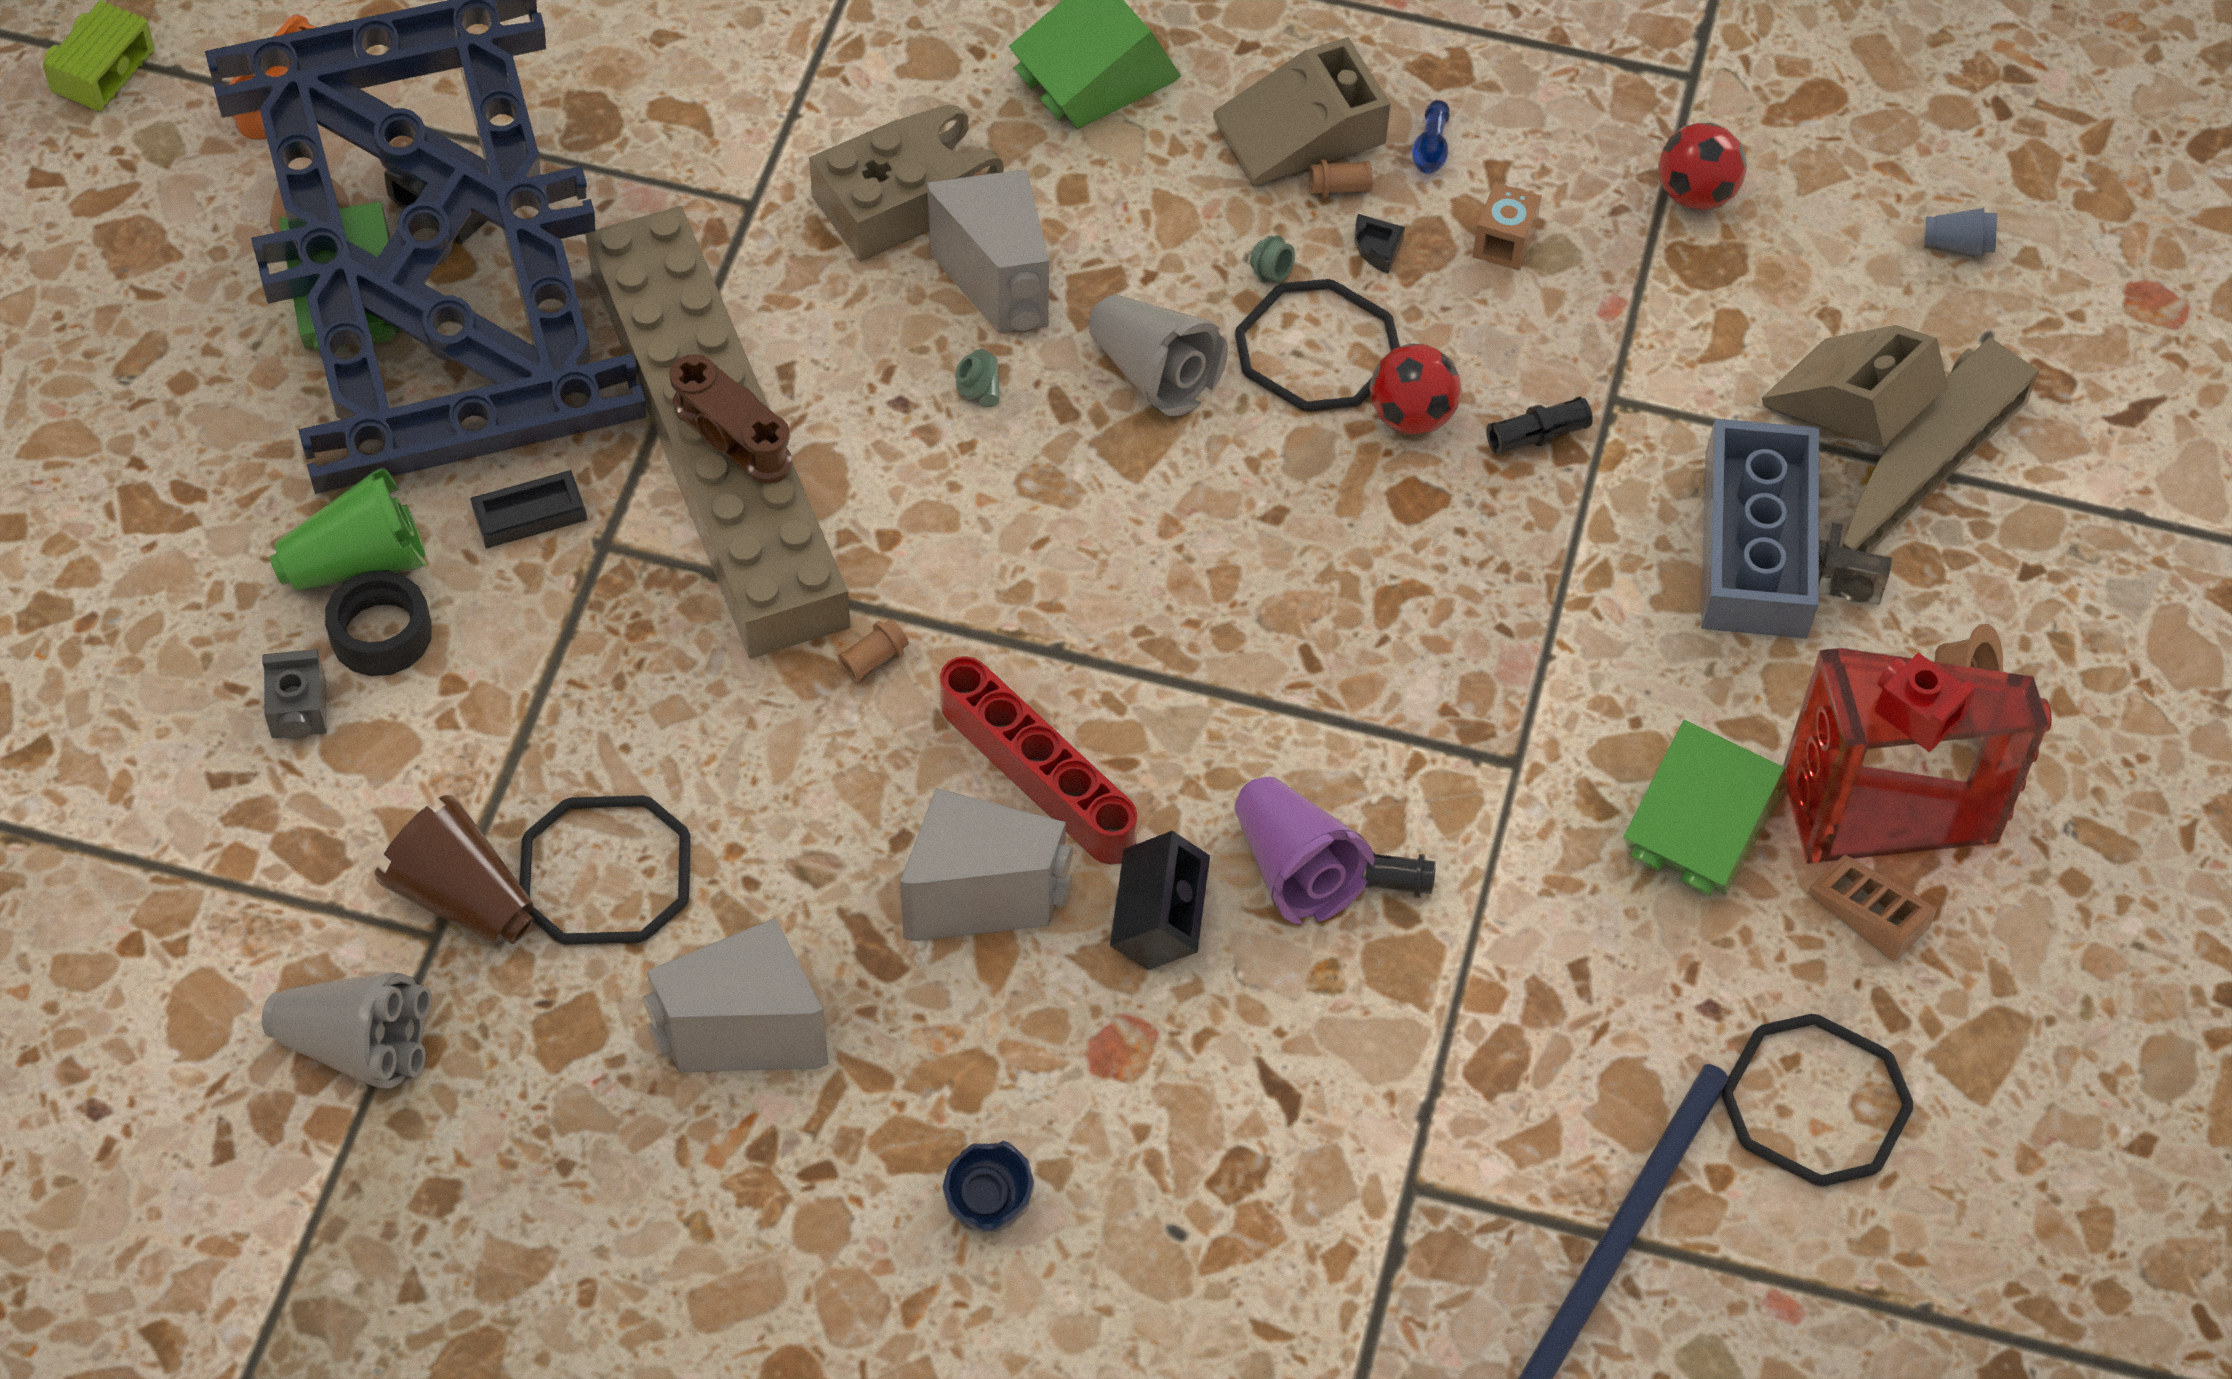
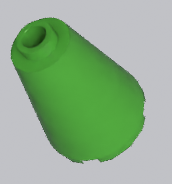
M385 468L369 474L275 542L276 553L270 556V562L282 585L290 582L292 587L299 591L344 583L347 579L365 572L390 571L401 573L426 566L427 563L422 558L426 556L425 549L413 516L407 504L402 505L397 497H391L390 493L399 490V488Z

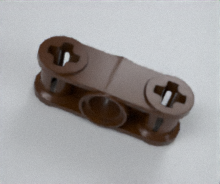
M685 355L672 364L669 376L671 386L676 391L673 398V407L678 418L685 421L703 436L713 449L726 455L753 480L759 483L770 484L786 478L791 472L793 464L791 452L786 447L790 440V431L784 419L762 404L748 388L739 385L709 358L703 355Z

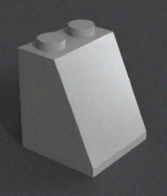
M1027 169L927 182L929 249L933 259L999 333L1028 331L1033 328L1049 326V259Z
M935 788L900 880L903 938L919 941L1049 926L1055 906L1065 907L1072 885V875L1067 873L1072 859L1073 847L1065 845L1066 822Z
M776 917L647 971L650 994L643 996V1001L652 1022L648 1024L649 1033L659 1055L663 1056L670 1053L678 1072L818 1069L828 1064L823 1008Z

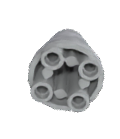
M395 972L290 987L282 992H274L267 998L262 1011V1028L268 1037L275 1038L279 1044L368 1085L390 1089L401 1084L406 1076L417 1077L423 1070L426 1052L421 1042L424 1033V1018L430 1011L432 996L428 986L418 985L412 977Z

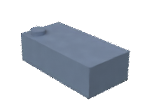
M1715 418L1705 452L1701 629L1808 638L1819 604V428Z

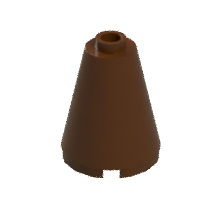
M451 795L440 797L439 799L445 804L444 807L434 812L426 806L403 827L390 843L383 855L391 863L386 873L378 867L376 868L374 873L376 881L393 893L495 946L504 943L506 940L510 944L516 943L526 934L534 922V918L529 915L534 905L461 803Z

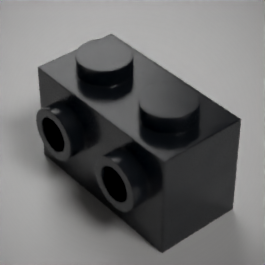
M1173 830L1124 849L1110 946L1147 970L1197 953L1210 855Z

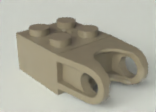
M945 105L894 120L809 157L812 198L859 262L929 232L927 182L972 177L975 173L988 166L990 167L984 175L1003 172V161L992 150H974L971 152H956L952 150L969 130L968 115L959 106ZM956 120L949 130L939 133L946 123Z

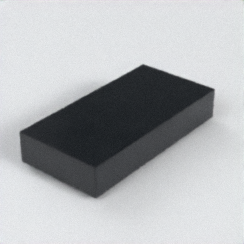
M572 470L470 498L472 510L486 549L587 520L586 509Z

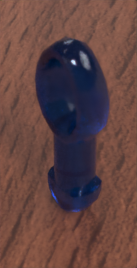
M1434 100L1427 106L1424 115L1427 119L1425 130L1415 139L1412 148V158L1415 166L1424 174L1437 172L1444 166L1448 158L1449 147L1446 139L1443 137L1445 123L1449 121L1450 109L1448 104L1442 100Z

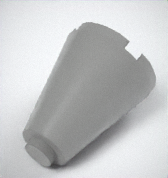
M1120 295L1106 297L1098 302L1091 311L1089 322L1091 337L1149 403L1165 415L1180 416L1194 410L1201 404L1195 398L1205 387L1213 390L1223 374L1228 356V344L1226 338L1219 334L1218 330L1220 328L1209 320Z

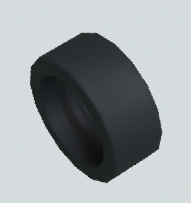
M390 571L362 573L347 579L332 593L325 607V626L331 647L337 659L350 670L368 676L392 675L409 668L424 655L431 641L432 622L427 601L419 586L405 575ZM392 605L403 608L410 615L407 627L396 636L384 641L366 642L354 639L347 632V626L350 621L361 611L373 606Z

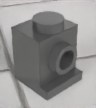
M318 649L262 654V664L264 667V715L271 737L301 739L308 735L327 733L326 678Z

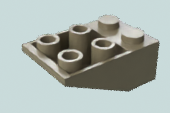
M1349 37L1304 50L1213 112V119L1251 183L1255 186L1308 169L1310 165L1318 164L1320 159H1326L1327 162L1386 144L1390 102Z
M1893 325L1825 338L1761 399L1765 407L1884 448L1948 387L1938 339Z

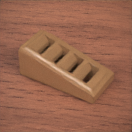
M1845 854L1812 884L1808 890V894L1893 962L1900 958L1930 928L1937 911L1919 896ZM1846 876L1853 883L1842 893L1834 890L1832 887ZM1863 889L1869 896L1858 904L1852 899ZM1878 903L1885 907L1879 915L1870 911ZM1894 916L1902 921L1897 926L1889 922Z

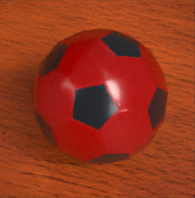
M1695 123L1684 126L1669 137L1662 150L1658 170L1661 184L1666 193L1676 203L1691 210H1710L1723 206L1736 196L1744 182L1747 162L1745 151L1739 140L1728 129L1714 123Z
M1409 343L1393 349L1380 360L1373 372L1370 394L1372 404L1380 420L1395 431L1408 435L1422 436L1438 430L1452 418L1459 406L1462 388L1460 376L1449 357L1434 347Z

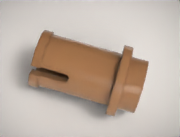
M1320 159L1318 164L1310 165L1309 167L1311 194H1320L1322 199L1328 198L1329 193L1361 191L1366 193L1372 190L1373 177L1370 161L1328 164L1326 159Z
M891 619L885 623L877 621L873 625V632L847 651L838 655L841 667L855 683H860L864 677L891 657L899 659L904 655L903 649L909 645L905 633L895 621Z

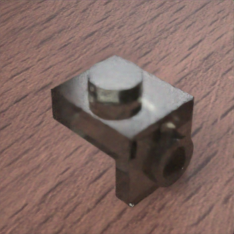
M1832 522L1827 540L1819 539V593L1842 597L1852 602H1868L1880 605L1890 575L1892 558L1840 548L1843 524Z

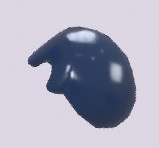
M1002 1140L999 1143L992 1144L974 1143L961 1151L960 1155L955 1157L948 1165L942 1188L948 1211L952 1216L970 1230L992 1232L1010 1227L1028 1210L1034 1189V1179L1028 1159L1012 1144Z

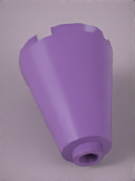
M1268 776L1254 779L1243 786L1235 802V813L1274 906L1282 917L1294 924H1303L1299 918L1314 915L1318 922L1331 918L1348 907L1363 891L1368 882L1363 876L1367 863L1369 862L1372 867L1374 865L1375 858L1368 842L1360 834L1275 777Z

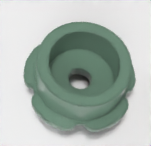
M1279 235L1268 236L1264 240L1259 241L1253 248L1250 258L1251 266L1254 269V273L1258 276V280L1266 283L1268 279L1275 282L1284 281L1293 268L1295 250L1291 244L1285 243L1283 237Z

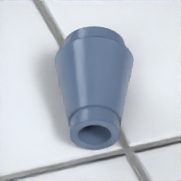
M1985 208L1936 215V217L1926 216L1925 246H1935V248L1982 257L1983 252L1995 253L1997 213H1985Z

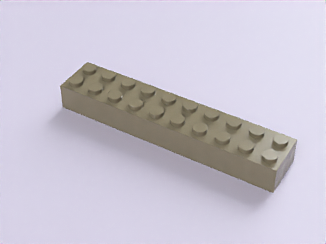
M682 205L599 228L595 232L586 233L591 273L624 354L633 353L636 364L637 384L642 386L647 410L749 659L851 628L848 590L794 465H792L791 472L783 480L770 484L759 483L753 480L726 455L713 449L703 436L685 421L679 419L674 412L673 398L676 391L671 386L670 368L677 359L692 354L703 355L709 358L718 368L739 385L748 388L762 404L769 408Z

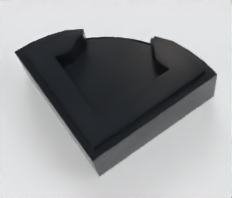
M1358 214L1354 234L1357 250L1367 263L1389 274L1404 239L1405 227Z

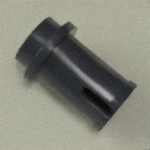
M1373 852L1375 858L1374 865L1372 867L1369 862L1367 863L1365 879L1368 882L1365 888L1375 887L1414 892L1415 898H1421L1422 893H1433L1436 861L1426 860L1425 854H1419V858L1414 859L1380 855Z

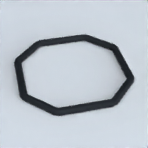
M1332 279L1288 282L1277 285L1236 328L1235 338L1244 375L1304 411L1347 408L1361 404L1370 395L1372 377L1354 397L1305 401L1251 368L1245 332L1283 293L1331 289L1384 320L1391 351L1400 347L1393 316L1385 309Z
M645 795L570 797L562 800L530 827L522 837L519 884L529 898L533 839L570 808L645 806L679 835L678 899L641 931L564 933L534 906L529 915L554 940L565 945L636 943L648 940L686 907L689 901L691 835L688 828L654 799Z
M1818 1014L1802 1015L1763 1024L1756 1028L1728 1077L1729 1080L1722 1091L1724 1104L1740 1144L1746 1150L1817 1186H1829L1875 1175L1882 1170L1913 1111V1099L1895 1056L1889 1049ZM1816 1025L1884 1060L1902 1106L1871 1164L1820 1175L1750 1138L1733 1092L1764 1036Z

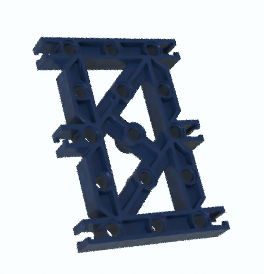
M446 0L205 51L221 117L225 118L260 110L289 225V230L251 238L263 289L268 304L307 295L336 417L341 419L298 429L306 460L315 458L314 453L344 448L348 450L349 457L319 467H317L316 462L307 464L315 494L353 486L372 472L381 468H385L391 476H396L646 418V402L642 386L637 384L636 364L633 353L588 363L590 361L589 339L561 239L595 232V212L591 199L582 201V206L556 210L549 208L551 203L577 196L578 200L586 199L587 183L582 166L541 174L539 152L513 56L546 49L545 27L541 12L537 13L536 0ZM527 14L530 22L518 23L511 25L500 24V22L521 17ZM474 24H482L489 28L482 34H472L466 31L469 26ZM374 45H384L389 48L382 55H371L366 52ZM274 66L288 68V71L279 77H271L265 74ZM460 68L484 159L425 126L421 117L414 111L405 108H393L361 90V88ZM254 75L252 79L224 87L222 85L223 78ZM497 115H508L514 119L505 126H497L490 122ZM318 125L377 157L382 166L389 172L397 175H409L426 185L415 203L408 205L401 212L397 230L378 257L346 240ZM398 136H407L414 140L404 148H397L389 144ZM297 158H307L312 161L308 167L301 170L288 167L289 163ZM523 206H530L539 211L534 217L529 219H522L514 214L518 208ZM472 212L503 229L533 345L476 314L462 298L453 295L445 296L425 285L436 266L442 264L449 257L452 250V242ZM423 228H430L438 232L429 241H420L413 237L418 230ZM322 250H328L336 254L332 261L325 264H319L311 260L317 252ZM299 259L301 265L269 274L268 263ZM547 299H556L564 304L559 311L554 313H547L538 308V305ZM365 311L425 344L429 351L437 358L444 361H455L495 385L389 409ZM450 321L457 322L463 326L457 334L445 336L437 331L441 324ZM345 344H353L360 348L359 353L350 359H342L334 355L335 351ZM626 381L628 388L633 391L632 395L603 399L599 396L600 389ZM571 393H582L590 399L586 405L580 408L569 407L563 402V399ZM470 416H480L488 421L487 425L478 431H468L461 426L462 422ZM369 439H376L385 444L384 448L375 455H365L358 451L359 446Z

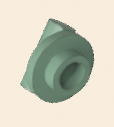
M978 349L965 356L959 362L955 373L958 393L967 399H979V403L982 406H996L1000 401L997 358L984 349Z

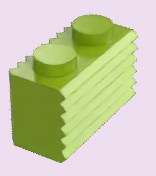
M99 0L88 14L82 13L76 18L72 32L60 45H53L47 51L42 66L50 91L97 111H103L104 105H109L110 98H114L115 93L120 92L121 86L126 85V81L131 79L132 73H137L138 66L142 67L143 61L148 60L149 54H153L155 46L148 21L143 16L138 17L135 13L131 14L127 9L122 10L119 6L114 7L111 3L106 4L103 0Z

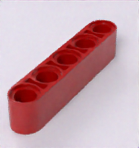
M968 656L956 657L948 661L942 667L940 673L941 710L947 721L1049 817L1066 822V833L1094 859L1110 865L1122 863L1123 850L1136 845L1138 815L1132 801L981 661ZM960 690H969V691H971V692L961 693V692H958V691H960ZM1001 723L1008 725V726H1005V727L993 726V725H995V724H1001ZM1039 757L1046 760L1036 762L1029 759ZM1068 792H1079V793H1082L1083 795H1081V796H1069V795H1067L1066 793H1068ZM1113 826L1118 827L1121 830L1111 832L1106 831L1103 828Z

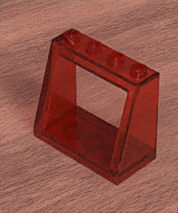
M1846 648L1819 650L1783 764L1786 774V791L1806 864L1838 861L1844 854L1852 859L1999 843L2007 822L2013 818L2014 806L2020 792L2025 790L2026 777L2031 765L2038 759L2039 746L2045 732L2050 730L2052 724L2050 705L2046 698H2040L2034 677L1933 662L1961 684L1969 680L1977 686L1965 718L1942 740L1951 741L1984 737L1967 781L1964 782L1862 766L1867 749L1917 744L1874 712L1882 691L1877 686V683L1884 670L1896 658L1901 659L1906 664L1912 658Z

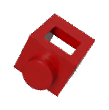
M1918 652L1907 664L1901 659L1896 658L1884 670L1877 683V686L1882 691L1874 712L1930 753L1965 718L1977 686L1969 680L1961 684Z

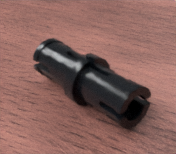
M1582 396L1546 408L1542 405H1535L1529 407L1523 415L1500 422L1489 423L1486 428L1487 441L1493 453H1497V455H1502L1507 451L1530 444L1540 447L1553 442L1554 437L1579 429L1590 428L1593 422L1592 411L1589 403Z

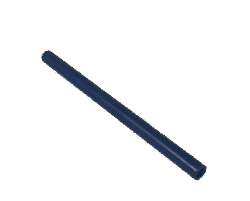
M1705 1064L1518 1379H1553L1726 1086L1729 1078L1721 1068L1711 1064Z

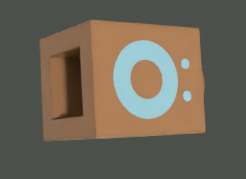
M1494 182L1477 224L1472 257L1520 271L1537 227L1542 196L1520 188H1513Z

